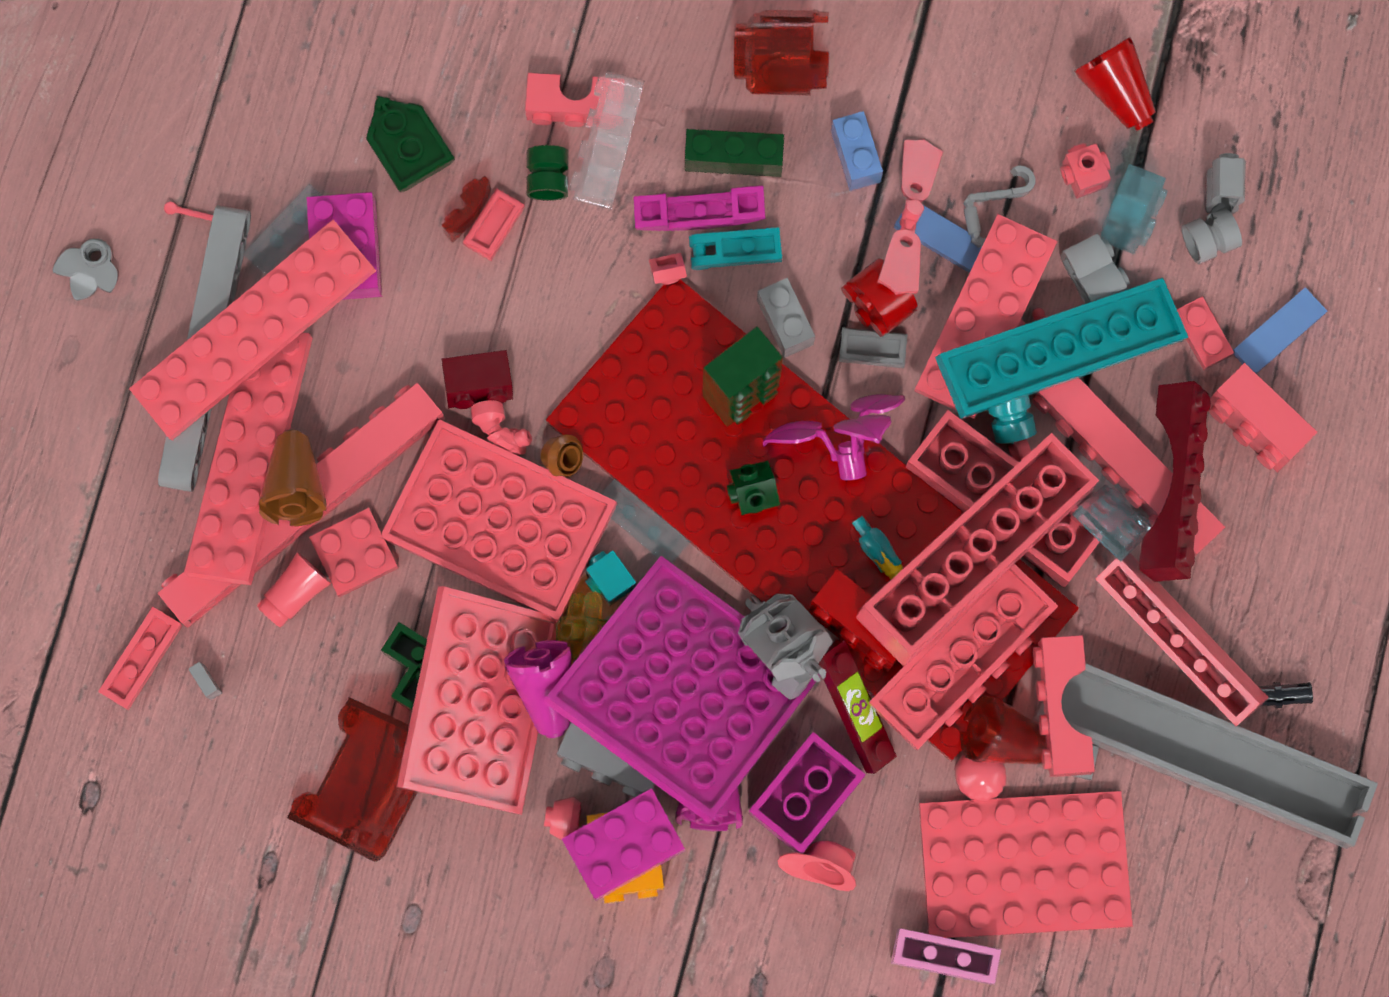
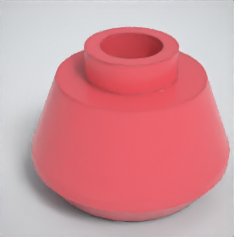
M576 797L555 801L553 807L547 806L544 827H550V834L560 840L578 830L581 802Z

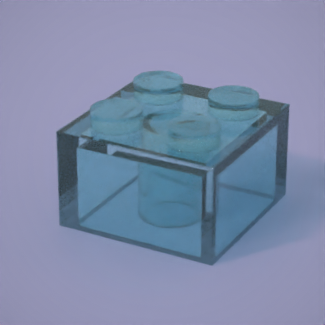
M1129 164L1119 183L1099 236L1101 239H1107L1111 246L1132 254L1136 252L1139 245L1145 247L1157 221L1151 217L1156 218L1168 190L1163 189L1166 178Z

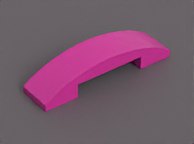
M763 186L731 188V192L667 197L666 194L633 196L636 230L682 231L711 229L766 219Z

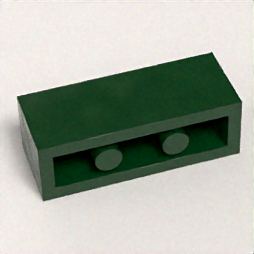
M687 129L685 172L782 177L784 134Z

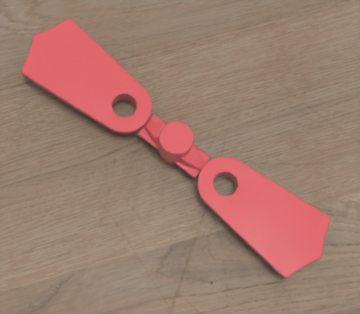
M925 139L905 140L903 143L901 191L907 199L902 212V218L899 222L901 229L897 230L891 238L878 278V283L888 287L895 295L902 293L917 294L919 290L921 241L917 234H915V229L924 211V206L921 202L925 201L930 195L943 151L934 147ZM910 188L918 190L919 193H914ZM901 242H906L910 247L903 246Z

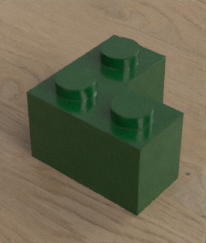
M398 622L381 651L385 656L408 669L391 697L394 701L412 711L427 639Z

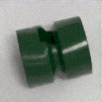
M539 145L528 148L526 168L530 169L532 173L526 177L527 197L541 201H555L568 197V176L563 174L568 170V150L554 145Z

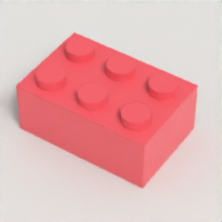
M1245 363L1210 398V415L1221 424L1225 422L1234 431L1232 434L1240 444L1245 447L1249 445L1258 454L1257 459L1269 470L1273 468L1277 473L1318 433Z

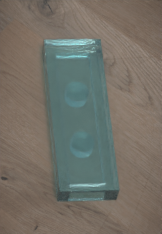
M309 184L243 253V256L264 275L279 265L309 234L307 197L323 196L312 185Z
M616 479L601 493L618 503L611 520L657 559L662 556L673 564L689 546L690 541Z

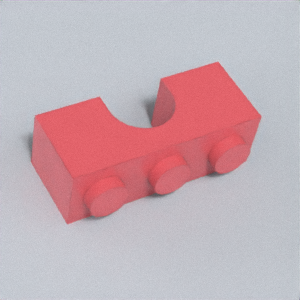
M528 73L525 112L527 120H532L534 124L550 125L553 121L565 122L564 124L570 127H581L584 123L597 124L598 127L604 129L616 128V125L624 124L625 78L593 77L592 89L589 95L581 100H570L561 92L560 75Z

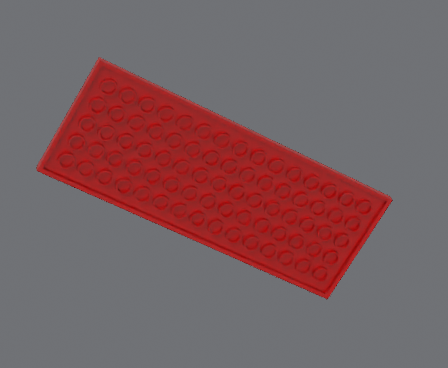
M681 279L673 284H664L545 421L560 435L568 434L575 436L580 441L585 456L750 594L755 595L761 602H767L776 594H790L813 615L809 610L813 598L838 569L873 597L891 579L885 572L881 573L876 564L862 550L859 542L861 535L852 524L855 520L863 516L872 529L878 528L888 538L898 558L902 561L901 565L904 569L964 514L942 494L908 470L902 461L880 443L864 439L863 454L867 474L856 480H842L840 478L838 461H831L830 452L820 437H815L802 443H768L763 447V440L769 433L784 424L796 421L821 423V429L826 432L836 451L839 450V444L851 441L850 435L838 433L834 430L835 424L851 419L783 363L779 387L776 389L778 394L768 403L763 405L759 402L750 409L752 414L739 425L733 422L727 427L703 397V367L744 337L746 333ZM768 460L775 477L780 505L764 509L758 513L741 515L738 503L731 504L726 485L732 483L729 470L740 468L745 464H755ZM1020 559L1015 565L1047 594L1058 607L1029 636L1033 643L1020 656L1014 651L1006 659L1010 666L997 679L991 675L982 684L987 690L974 703L967 699L959 708L963 714L950 727L944 723L927 740L928 743L951 762L1033 665V648L1038 647V642L1041 638L1056 637L1079 609V607ZM830 626L828 627V630L832 632L836 637L840 635ZM857 647L854 650L849 649L867 691L873 697L904 667L897 660L889 672L883 668L877 671L864 660L866 655Z

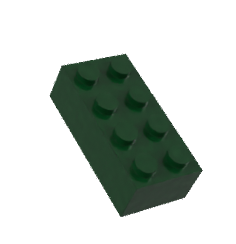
M758 326L703 367V397L727 427L733 422L739 425L752 414L750 410L759 402L764 405L778 394L776 389L780 383L783 357Z

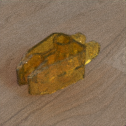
M582 592L573 593L569 600L567 616L560 617L559 621L555 624L556 640L564 641L570 647L571 666L608 621L602 619L603 602L601 595L597 592H588L586 596Z

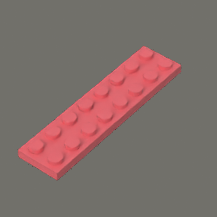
M333 219L131 386L129 390L167 437L173 441L374 274L376 270Z
M301 333L229 394L184 570L188 576L252 585L267 525V520L263 519L259 513V500L276 438L291 428L313 339L309 333Z

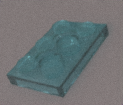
M1106 484L1080 505L1072 515L1121 562L1142 542V538L1151 527L1149 526V520L1144 514L1137 510L1133 511L1125 503L1126 499L1119 490L1114 487L1110 488Z

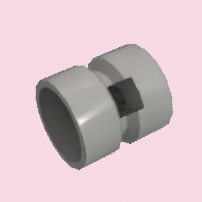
M1222 208L1208 214L1206 221L1199 218L1182 226V236L1186 248L1197 264L1215 258L1219 250L1225 254L1242 246V237L1238 224L1227 208Z

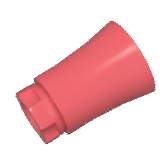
M297 552L286 570L264 594L265 598L258 603L257 607L267 618L281 628L288 618L292 619L312 598L332 583L311 562Z

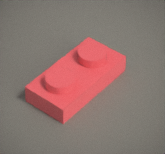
M1203 296L1177 309L1188 335L1186 340L1203 370L1234 354Z

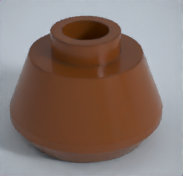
M566 434L551 438L546 441L541 450L542 464L553 476L570 478L580 469L583 462L582 445L572 435Z

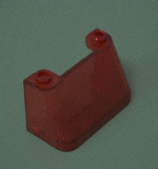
M349 697L345 706L338 714L339 729L347 734L317 794L304 792L296 797L287 818L371 861H378L389 850L418 793L397 787L409 724Z

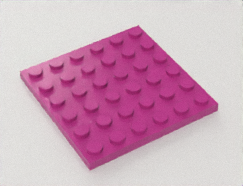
M660 556L547 695L544 703L710 824L815 685L816 681L812 678L802 694L789 700L771 685L774 675L748 645L745 646L741 640L738 631L742 618L745 616Z

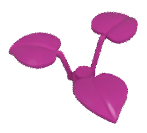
M875 394L853 401L850 405L851 410L860 412L859 418L841 421L834 425L835 432L851 436V441L839 444L838 451L835 450L826 432L821 429V423L814 421L790 422L776 428L763 440V447L768 443H802L815 437H820L830 452L831 461H838L840 478L842 480L860 479L867 474L863 454L864 439L879 444L884 432L891 424L890 416L869 414H880L893 410L905 401V396Z

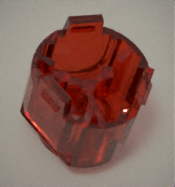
M765 10L761 13H754L748 19V23H736L734 35V78L746 80V89L752 95L811 96L812 89H826L827 77H829V52L813 50L814 23H828L829 12L818 10Z

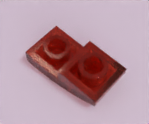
M486 176L479 181L478 179H473L468 182L462 189L463 193L460 194L461 203L464 208L462 210L456 208L445 217V223L442 224V228L451 243L457 240L472 225L484 208L491 192L490 182Z

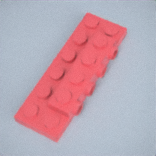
M1014 564L905 665L868 704L917 751L944 723L950 727L963 714L959 708L967 699L974 703L987 690L982 684L991 675L997 679L1010 666L1006 659L1014 651L1020 656L1033 643L1029 636L1058 605Z

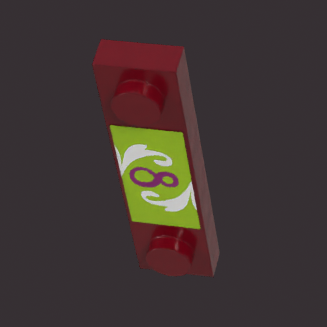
M835 640L819 662V665L826 671V676L823 680L867 774H875L896 758L897 755L878 713L868 704L871 697L845 640Z

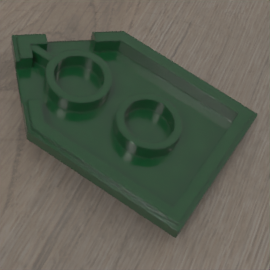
M377 96L366 140L399 193L409 190L453 163L455 160L454 156L421 105L390 100V98Z

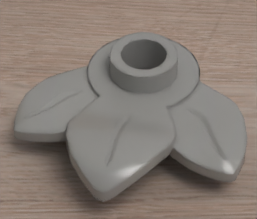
M90 239L81 248L67 249L59 256L53 267V273L71 277V292L73 298L77 301L90 297L96 292L98 287L105 292L111 293L118 281L117 269L111 263V248L101 239ZM95 251H100V259L97 261L91 260V254Z

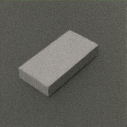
M842 327L839 362L904 368L908 334L889 332L887 335L880 337L872 330Z

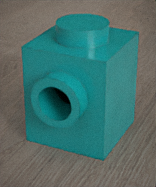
M613 550L608 554L602 551L589 560L590 567L586 569L589 578L585 582L595 597L601 594L609 606L627 595L637 586L636 581Z

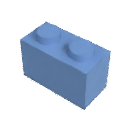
M864 111L834 119L832 121L831 134L849 191L880 183L883 170Z

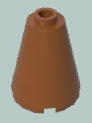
M287 430L276 438L259 500V513L263 519L279 525V520L290 521V526L309 525L323 517V511H326L327 503L309 438L298 430Z

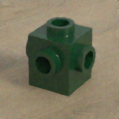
M768 460L755 464H745L740 468L729 470L732 483L726 485L731 504L738 503L741 515L758 513L764 509L780 505L775 477Z

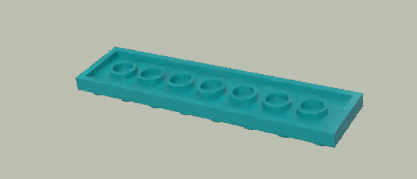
M1163 278L943 352L936 356L935 359L959 417L963 419L1182 342L1188 338V335Z

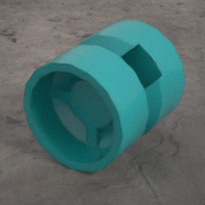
M1029 395L988 409L989 414L995 417V420L991 423L995 442H1017L1030 438L1037 433L1033 414L1027 412V409L1031 407Z

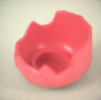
M974 748L963 753L955 765L957 785L960 791L970 800L986 801L996 798L1006 785L1005 766L1001 759L988 749Z

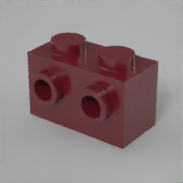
M507 350L441 359L448 409H468L476 403L488 400L501 403L513 400V387Z

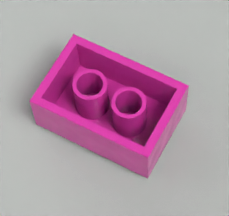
M373 193L307 197L309 239L334 219L376 270L374 274L342 300L382 297L377 209Z
M812 732L752 806L748 814L794 852L803 854L866 774Z
M652 788L562 838L595 901L685 851L684 845Z

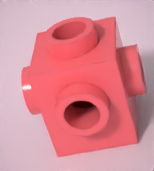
M1086 143L1070 148L1063 160V166L1060 167L1062 178L1066 185L1071 184L1076 199L1107 188L1111 180L1108 170H1110L1108 157L1104 151H1099L1097 143L1088 147Z

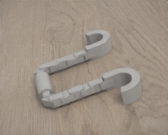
M1018 165L1010 171L1013 177L1020 176L1025 180L1026 186L979 192L976 194L970 193L963 203L965 205L964 215L968 234L972 237L971 242L977 248L983 246L986 238L983 239L980 236L981 227L977 208L974 207L973 203L1026 196L1035 185L1034 173L1028 167Z

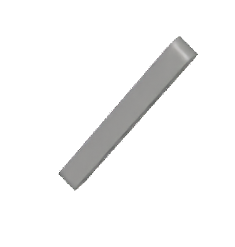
M219 205L215 207L187 340L235 300L250 228L251 213L248 210ZM212 408L173 441L166 436L158 476V485L160 487L189 492L194 491Z

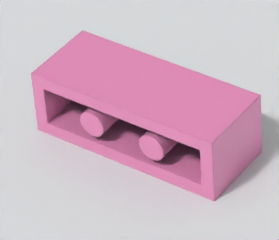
M900 928L897 930L891 964L991 985L995 984L1001 950Z

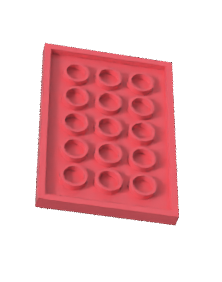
M439 419L380 538L560 622L618 503L563 476H553L548 469Z
M445 586L438 587L397 787L522 815L538 732L505 669L504 658L519 647L525 646V650L529 651L536 649L535 642L557 640L560 622L538 611Z
M1121 791L997 798L986 801L964 800L919 803L929 935L943 938L1133 927Z

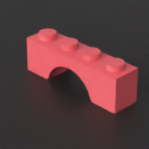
M1083 635L1041 638L1038 642V647L1033 648V659L1035 668L1040 667L1041 681H1036L1037 700L1043 701L1044 715H1039L1040 734L1046 735L1047 749H1042L1043 768L1049 769L1050 777L1090 775L1095 772L1092 737L1079 733L1067 722L1061 705L1062 693L1068 681L1086 669Z

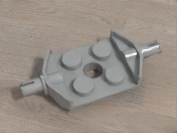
M776 594L767 602H761L755 595L750 596L752 601L747 598L745 604L751 610V613L742 618L738 634L745 646L748 645L770 669L775 679L781 681L805 674L806 672L816 682L821 681L818 674L824 679L826 671L819 665V662L833 641L827 631L803 605L790 594ZM785 627L783 631L775 633L778 629Z

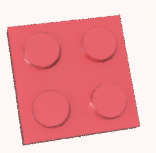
M369 508L309 537L338 597L350 593L399 568L386 541L380 538L381 531Z

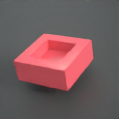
M681 253L649 259L655 284H673L679 281V279L687 277Z

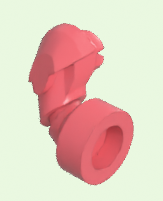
M488 400L476 403L471 407L472 422L480 426L483 433L489 435L486 439L494 445L518 456L526 453V447L531 444L532 436L526 429H508L500 426V423L505 419L504 407L501 402Z

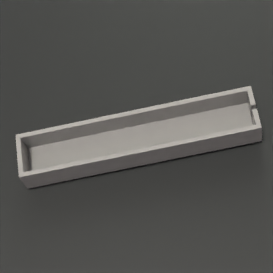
M1086 663V669L1081 674L1070 679L1066 684L1061 699L1063 714L1067 722L1076 731L1092 737V745L1347 849L1355 846L1365 820L1359 814L1368 812L1378 783L1240 726H1235L1228 721ZM1039 701L1032 720L1039 722V715H1044L1043 701ZM1353 812L1358 814V816L1352 817Z

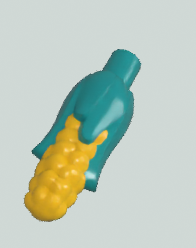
M861 516L852 523L861 535L859 538L861 548L876 564L880 572H885L892 580L903 570L902 561L896 555L886 535L878 528L872 529L866 519Z

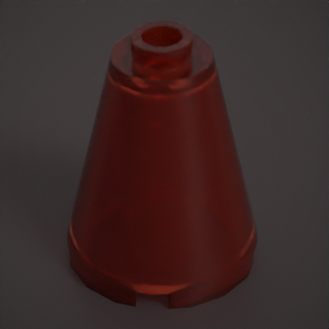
M981 696L971 705L964 718L965 721L969 722L966 732L961 731L960 734L961 750L966 758L975 762L1043 765L1042 749H1047L1046 735L1040 734V728L1037 723L997 697Z

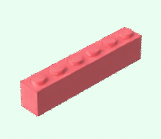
M1130 552L1119 555L1096 578L1102 587L1235 726L1245 721L1269 698L1159 582L1152 581L1139 571V561Z

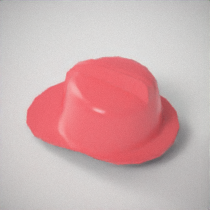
M818 841L811 844L803 854L786 853L781 855L777 861L779 867L793 877L824 884L840 891H851L856 887V881L851 875L855 852L835 842Z

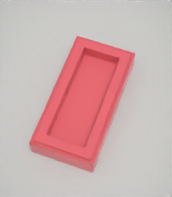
M496 188L465 237L463 245L492 261L524 210L525 205Z

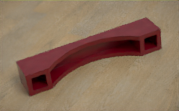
M1195 381L1158 385L1155 416L1164 426L1170 440L1173 455V475L1164 507L1153 526L1142 538L1139 571L1154 582L1191 579V569L1195 563L1193 549L1195 535L1198 532L1197 509L1202 497L1200 480L1201 473L1205 467L1203 450L1204 442H1206L1208 437L1206 420L1207 412L1211 407L1209 393Z

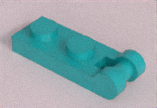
M780 227L701 233L689 236V247L693 248V257L690 259L692 270L782 262ZM715 245L716 255H706V247Z

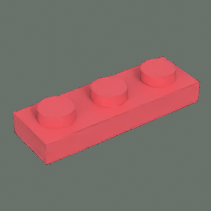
M152 607L98 692L129 710L183 625L155 607Z

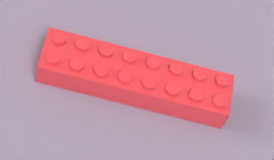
M1051 433L863 605L856 618L903 666L907 665L1087 497L1099 480Z

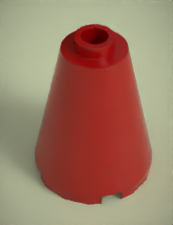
M1130 37L1074 71L1077 77L1127 129L1134 126L1135 130L1139 131L1153 122L1151 115L1156 113L1134 42Z

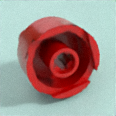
M878 258L841 287V290L845 297L851 303L854 302L858 308L855 311L858 320L865 327L871 325L874 331L880 337H883L916 312L917 309L915 308L918 307L913 293L895 295L888 287L878 283L884 263L883 259Z

